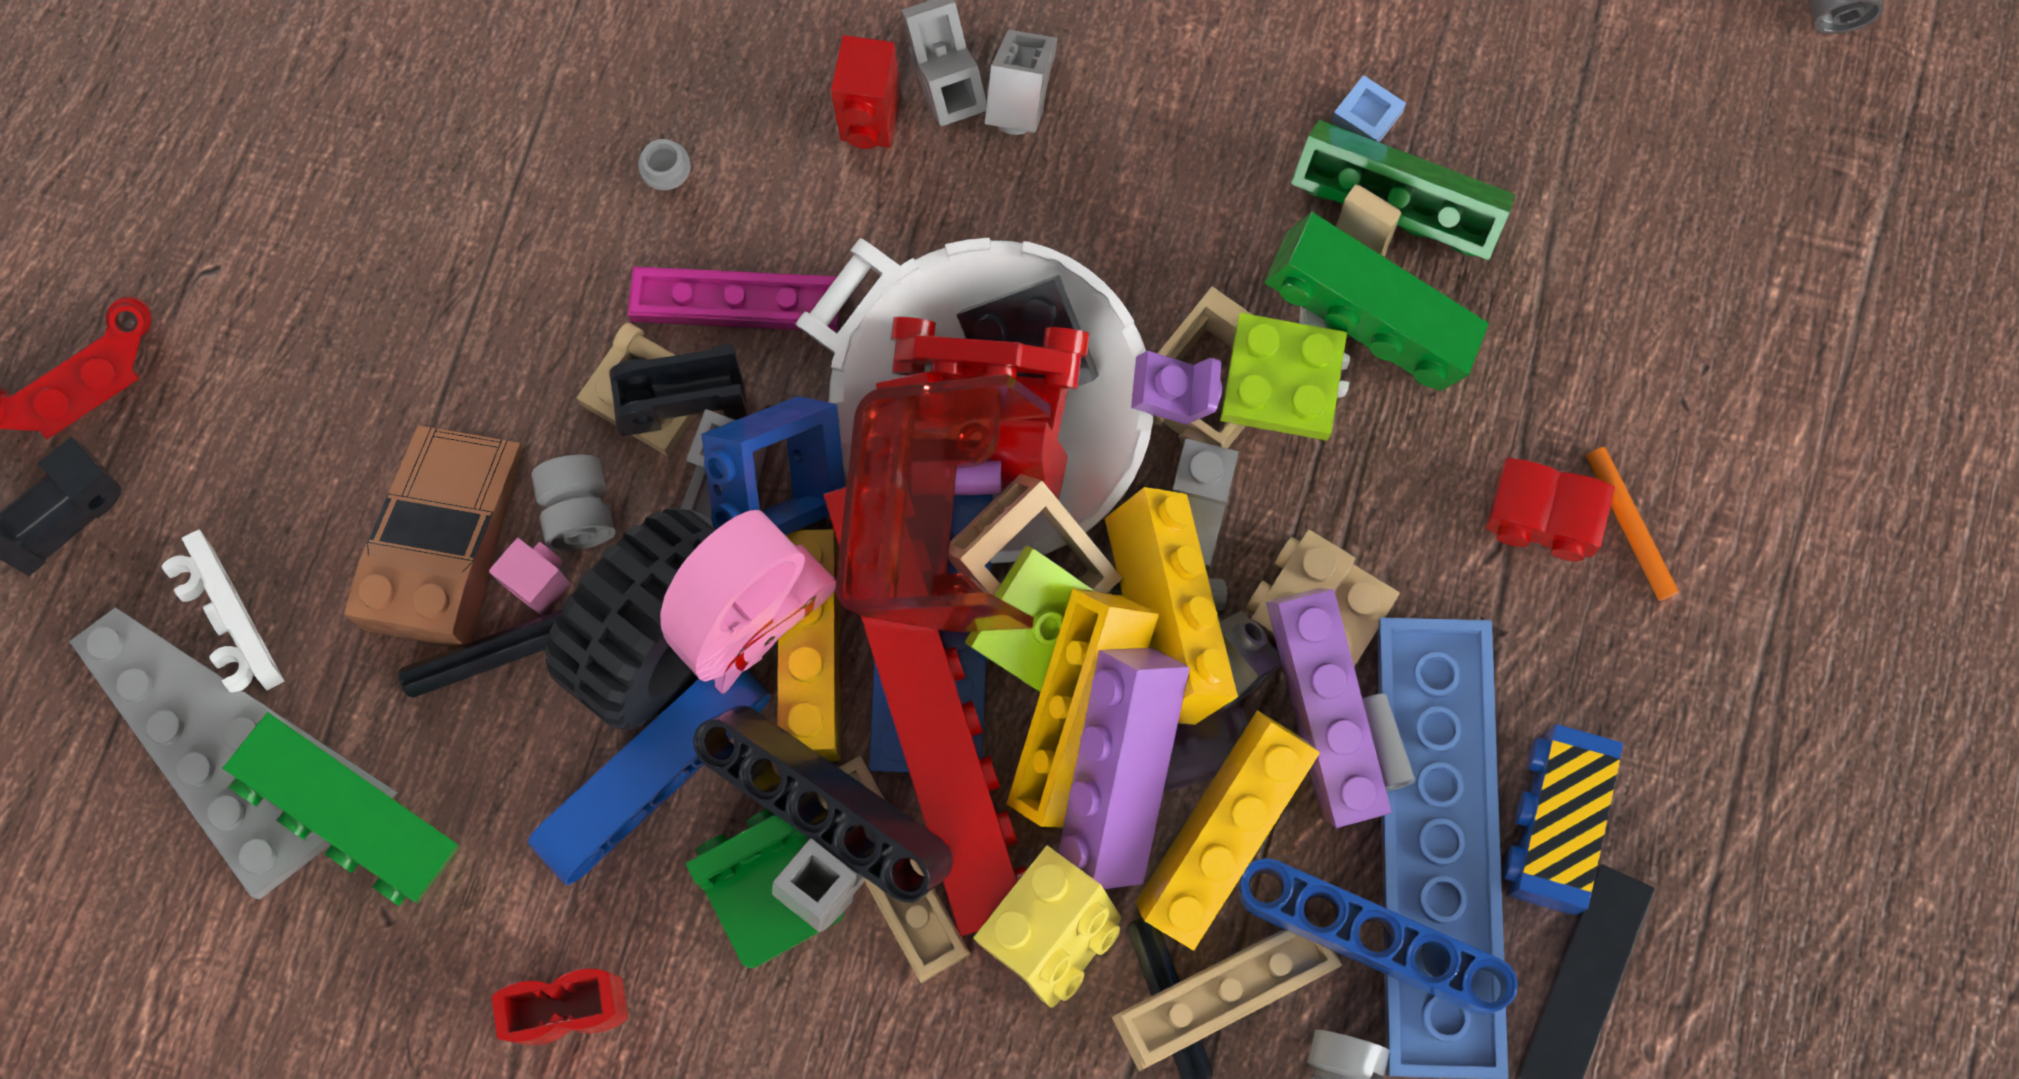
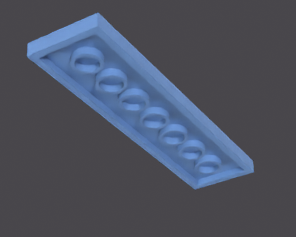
M1380 618L1377 630L1378 694L1387 695L1416 780L1414 783L1403 788L1386 791L1392 813L1381 816L1383 907L1504 961L1492 620ZM1383 926V947L1385 951L1389 947L1390 936L1387 929ZM1421 946L1417 949L1415 962L1420 972L1430 977L1441 976L1445 967L1444 957L1441 952L1432 946ZM1478 970L1475 972L1471 983L1474 993L1483 1001L1495 1002L1500 995L1499 980L1489 971ZM1384 974L1385 1046L1390 1050L1386 1065V1077L1509 1079L1506 1007L1493 1014H1475Z

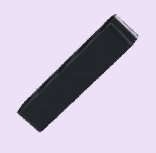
M735 706L701 723L695 730L693 738L694 750L698 759L705 766L809 839H813L837 859L891 897L901 902L913 903L922 899L950 874L953 865L952 854L948 845L940 837L756 710L748 706ZM726 730L732 735L734 745L730 742ZM772 762L778 767L781 777L774 772ZM817 793L825 799L828 810L820 804ZM864 826L873 833L875 843L866 836ZM911 859L921 866L924 876L918 874L913 869Z

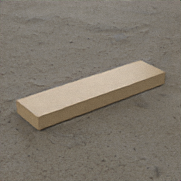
M861 756L839 767L884 799ZM817 793L824 808L828 810L825 799ZM911 859L913 869L918 874L924 876L921 866ZM865 880L920 983L971 955L935 889L913 903L901 902L891 897L869 880Z
M1315 914L1306 917L1311 924L1321 927ZM1283 929L1116 1014L1112 1019L1140 1072L1341 967L1342 964L1335 951Z

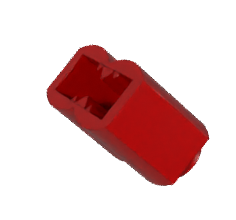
M1506 458L1499 471L1485 529L1496 533L1498 541L1510 546L1527 547L1530 542L1539 543L1551 548L1550 553L1559 559L1572 562L1583 561L1584 557L1592 558L1601 548L1615 486L1596 478L1560 472L1536 462Z
M588 968L571 971L560 976L551 984L541 981H521L510 984L491 996L497 1039L522 1045L534 1046L551 1043L562 1038L570 1031L587 1034L601 1033L621 1025L628 1019L623 978L600 969Z

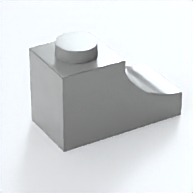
M1014 30L1007 31L991 65L984 124L997 126L1000 131L1014 135L1036 132L1043 114L1047 85L1056 53L1057 38Z
M1185 438L1172 492L1183 493L1188 496L1206 571L1209 572L1239 451Z

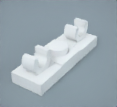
M200 529L182 537L191 557L174 556L165 561L162 568L169 578L176 577L183 572L191 573L187 583L174 589L176 595L182 602H187L199 597L205 588L212 601L203 606L209 621L219 636L226 632H229L237 647L224 646L218 648L209 656L217 669L224 667L230 662L239 663L237 672L222 680L224 686L229 692L241 691L251 683L253 676L258 679L266 690L285 682L210 542Z

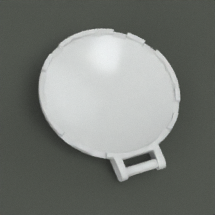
M859 238L850 250L853 257L810 314L804 311L795 323L802 331L834 354L831 365L829 401L827 402L837 404L843 466L849 484L854 485L883 476L886 433L876 383L904 377V375L892 373L895 341L891 340L893 317H914L936 322L935 336L965 338L956 316L961 310L1060 275L1081 331L1090 334L1088 349L1099 376L1092 382L1078 386L1075 390L1069 389L1067 391L1058 441L1066 452L1068 459L1059 502L1085 533L1095 527L1122 499L1133 482L1148 447L1154 416L1131 408L1136 356L1146 352V349L1132 316L1117 295L1105 282L1077 261L1051 248L1031 242L990 240V238L968 239L945 244V247L930 252L916 260L912 258L900 266L870 243ZM869 270H874L880 275V278L840 331L835 333L827 326ZM925 366V372H931V366ZM993 418L935 432L888 438L990 442ZM1039 512L991 559V564L1015 562L1025 546L1031 547L1044 555L1067 544L1041 512Z

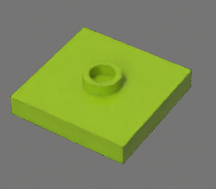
M1025 546L964 643L1027 685L1041 692L1072 588L1087 591L1094 590L1035 549Z

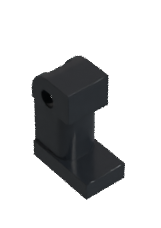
M734 345L711 347L712 350L646 360V358L635 359L613 366L609 370L616 426L621 436L662 430L661 420L700 414L704 413L705 409L709 411L723 410L726 417L734 420L748 416L743 376Z
M71 436L38 463L47 474L0 512V560L29 577L46 563L45 560L92 520L95 518L99 519L121 495L122 488L85 446Z

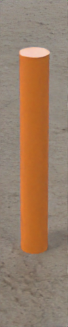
M1601 447L1588 453L1585 457L1596 479L1615 486L1611 508L1658 601L1679 593V590L1606 447Z

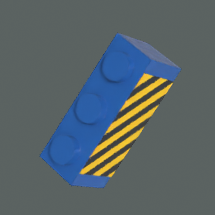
M1558 724L1543 734L1542 738L1536 737L1534 739L1527 762V769L1535 771L1530 792L1523 791L1515 815V824L1522 825L1518 847L1511 845L1503 867V879L1510 880L1507 897L1570 915H1576L1588 909L1624 743Z

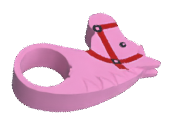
M750 510L720 526L700 543L683 562L664 596L660 612L661 630L666 642L693 673L702 681L714 679L717 690L721 694H725L742 671L747 670L762 660V656L785 632L819 608L836 589L837 580L803 545L795 546L761 510Z

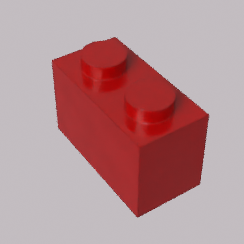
M847 35L842 36L831 87L840 141H846L852 146L861 149H872L876 146L891 147L901 98L895 42Z

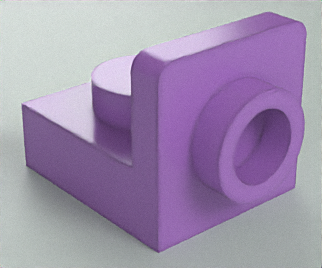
M1146 351L1136 356L1131 408L1186 425L1214 413L1217 410L1222 395V383L1220 381L1221 361L1208 358L1192 365L1151 351Z

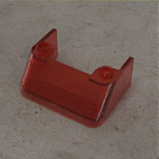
M1009 374L885 387L868 393L857 406L853 423L836 577V595L840 604L863 617L949 632L1033 629V616L990 593H983L981 586L967 575L960 573L947 574L957 468L978 466L991 457L998 444L1001 421L1051 417L1052 406Z

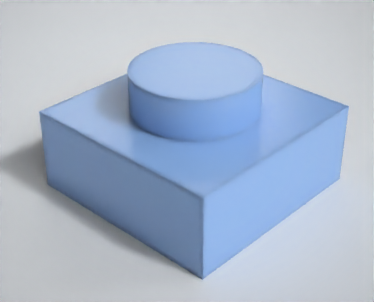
M1363 75L1335 110L1331 122L1342 129L1380 142L1401 116L1406 103Z

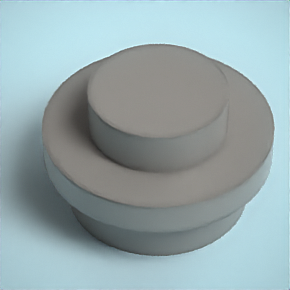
M658 139L652 141L644 148L639 158L638 168L642 179L647 185L657 190H671L680 186L687 179L691 169V162L688 153L680 144L667 139Z

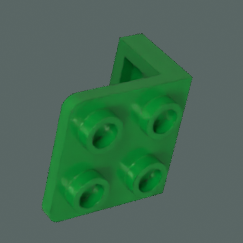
M768 809L751 817L746 822L749 829L729 840L726 834H722L704 842L695 849L697 857L685 863L695 884L705 891L740 962L750 969L763 965L820 933L772 895L773 882L808 842V838ZM845 911L829 927L840 922L845 915Z

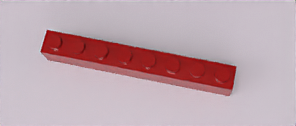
M886 474L823 495L926 827L948 845L952 854V869L943 882L960 937L978 932L1027 870L1025 866L1014 869L1008 846L1018 842L1008 811L997 813L990 791L1000 788L991 756L979 758L973 736L982 734V727L973 700L962 703L956 682L966 679L956 646L945 649L939 627L949 623L939 592L928 595L922 574L932 571L923 540L920 538L911 541L905 520L914 518L915 515L906 486L902 485L895 488L890 475Z

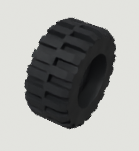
M678 508L664 509L662 513L655 512L647 516L641 525H634L627 530L623 538L615 545L611 544L601 554L602 558L592 569L589 568L580 579L581 584L574 594L568 596L562 606L563 612L560 618L554 621L550 630L552 639L546 642L545 648L547 657L545 661L550 677L610 727L629 730L651 722L655 715H660L698 679L666 642L661 630L660 619L664 596L678 569L696 547L716 530L691 510Z

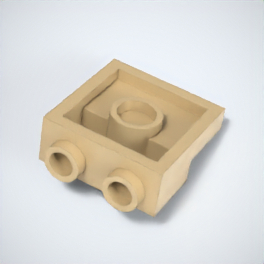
M1308 529L1301 541L1292 536L1290 537L1274 563L1283 570L1272 586L1265 581L1261 582L1247 604L1246 609L1254 613L1251 620L1262 627L1267 635V640L1277 648L1266 602L1316 588L1334 589L1353 665L1355 666L1378 630L1379 619L1386 617L1400 592L1353 564L1356 559L1354 556Z

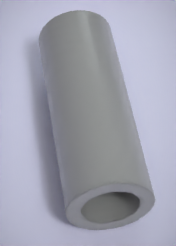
M1376 694L1363 698L1386 791L1400 789L1414 783L1416 780L1387 695Z

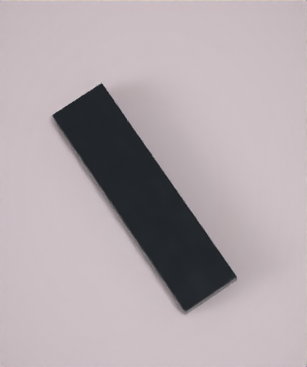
M1603 864L1597 866L1589 907L1587 910L1578 913L1514 1079L1584 1078L1656 888Z

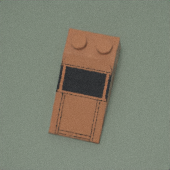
M418 425L358 562L344 616L368 632L452 647H459L472 642L490 574L489 570L493 563L523 448L522 444Z

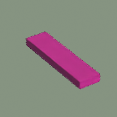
M633 266L627 315L631 322L801 330L795 323L804 311L810 314L838 276ZM840 310L827 326L834 332L839 331Z

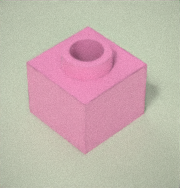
M518 537L489 570L503 587L541 616L548 612L571 585L559 570L565 563L559 556L541 542H538L532 549Z

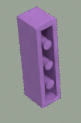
M1316 588L1267 601L1266 606L1300 737L1320 752L1309 772L1322 820L1335 828L1391 814L1387 792L1334 589Z
M1152 647L1099 650L1061 841L1058 848V853L1101 884L1103 889L1144 884L1189 674V666Z

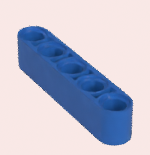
M748 669L742 671L725 694H721L717 690L714 679L710 681L698 679L546 818L531 834L527 841L528 845L564 885L576 882L597 865L704 765L698 759L693 744L695 730L701 723L735 706H748L760 713L769 703L772 694ZM726 730L727 736H728L729 740H731L733 737H732V735Z
M1269 858L1255 860L1248 865L1241 876L1238 890L1240 901L1244 908L1254 916L1469 1012L1480 1015L1493 1014L1510 1005L1517 994L1518 982L1516 974L1511 966L1502 959L1278 860ZM1259 874L1272 875L1280 883L1282 894L1274 902H1260L1251 894L1249 882ZM1311 898H1323L1332 904L1336 914L1333 924L1321 928L1314 926L1307 920L1304 914V904ZM1371 921L1382 924L1390 936L1387 950L1374 952L1364 947L1359 937L1360 926L1365 922ZM1432 946L1441 952L1445 961L1444 971L1441 976L1430 977L1420 972L1415 962L1416 951L1419 947ZM1476 971H1489L1499 980L1500 995L1495 1002L1483 1001L1474 993L1471 983Z

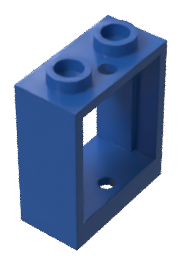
M797 396L701 434L704 468L707 474L711 505V521L713 528L716 530L744 512L760 510L753 452L784 439H787L793 497L762 512L785 536L830 516L823 494L846 487L838 408L835 403Z

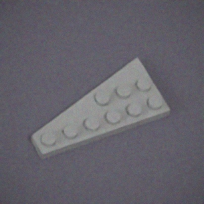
M117 608L112 609L69 641L252 898L258 900L263 898L331 845L314 832H311L304 841L276 821L283 811L264 798L255 807L228 788L235 777L223 770L222 767L266 712L272 714L392 798L398 793L242 690L229 692L222 682L224 678Z

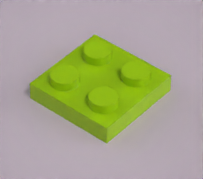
M1239 313L1220 421L1328 441L1332 433L1347 332Z

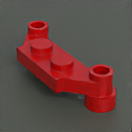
M124 296L116 299L107 309V328L103 336L14 394L0 387V429L40 431L48 440L137 381L140 376L133 367L140 340L152 324V312L147 303L134 296ZM122 311L132 312L137 317L138 325L134 328L123 327L118 321V314Z
M893 317L891 340L895 341L892 373L909 376L925 372V366H931V373L964 377L965 368L983 369L982 377L1000 381H1016L1017 372L1045 375V386L1075 390L1078 388L1081 357H1087L1090 334L1085 331L1069 328H1045L1042 348L1024 345L1019 342L935 336L936 322L914 317Z

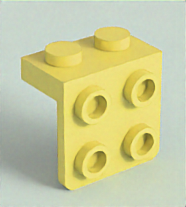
M1046 845L974 936V940L1019 975L1040 1000L1052 1008L1060 1000L1066 1001L1075 994L1083 982V970L1096 953L1102 955L1113 945L1120 931L1118 924L1120 923L1121 916L1101 884Z

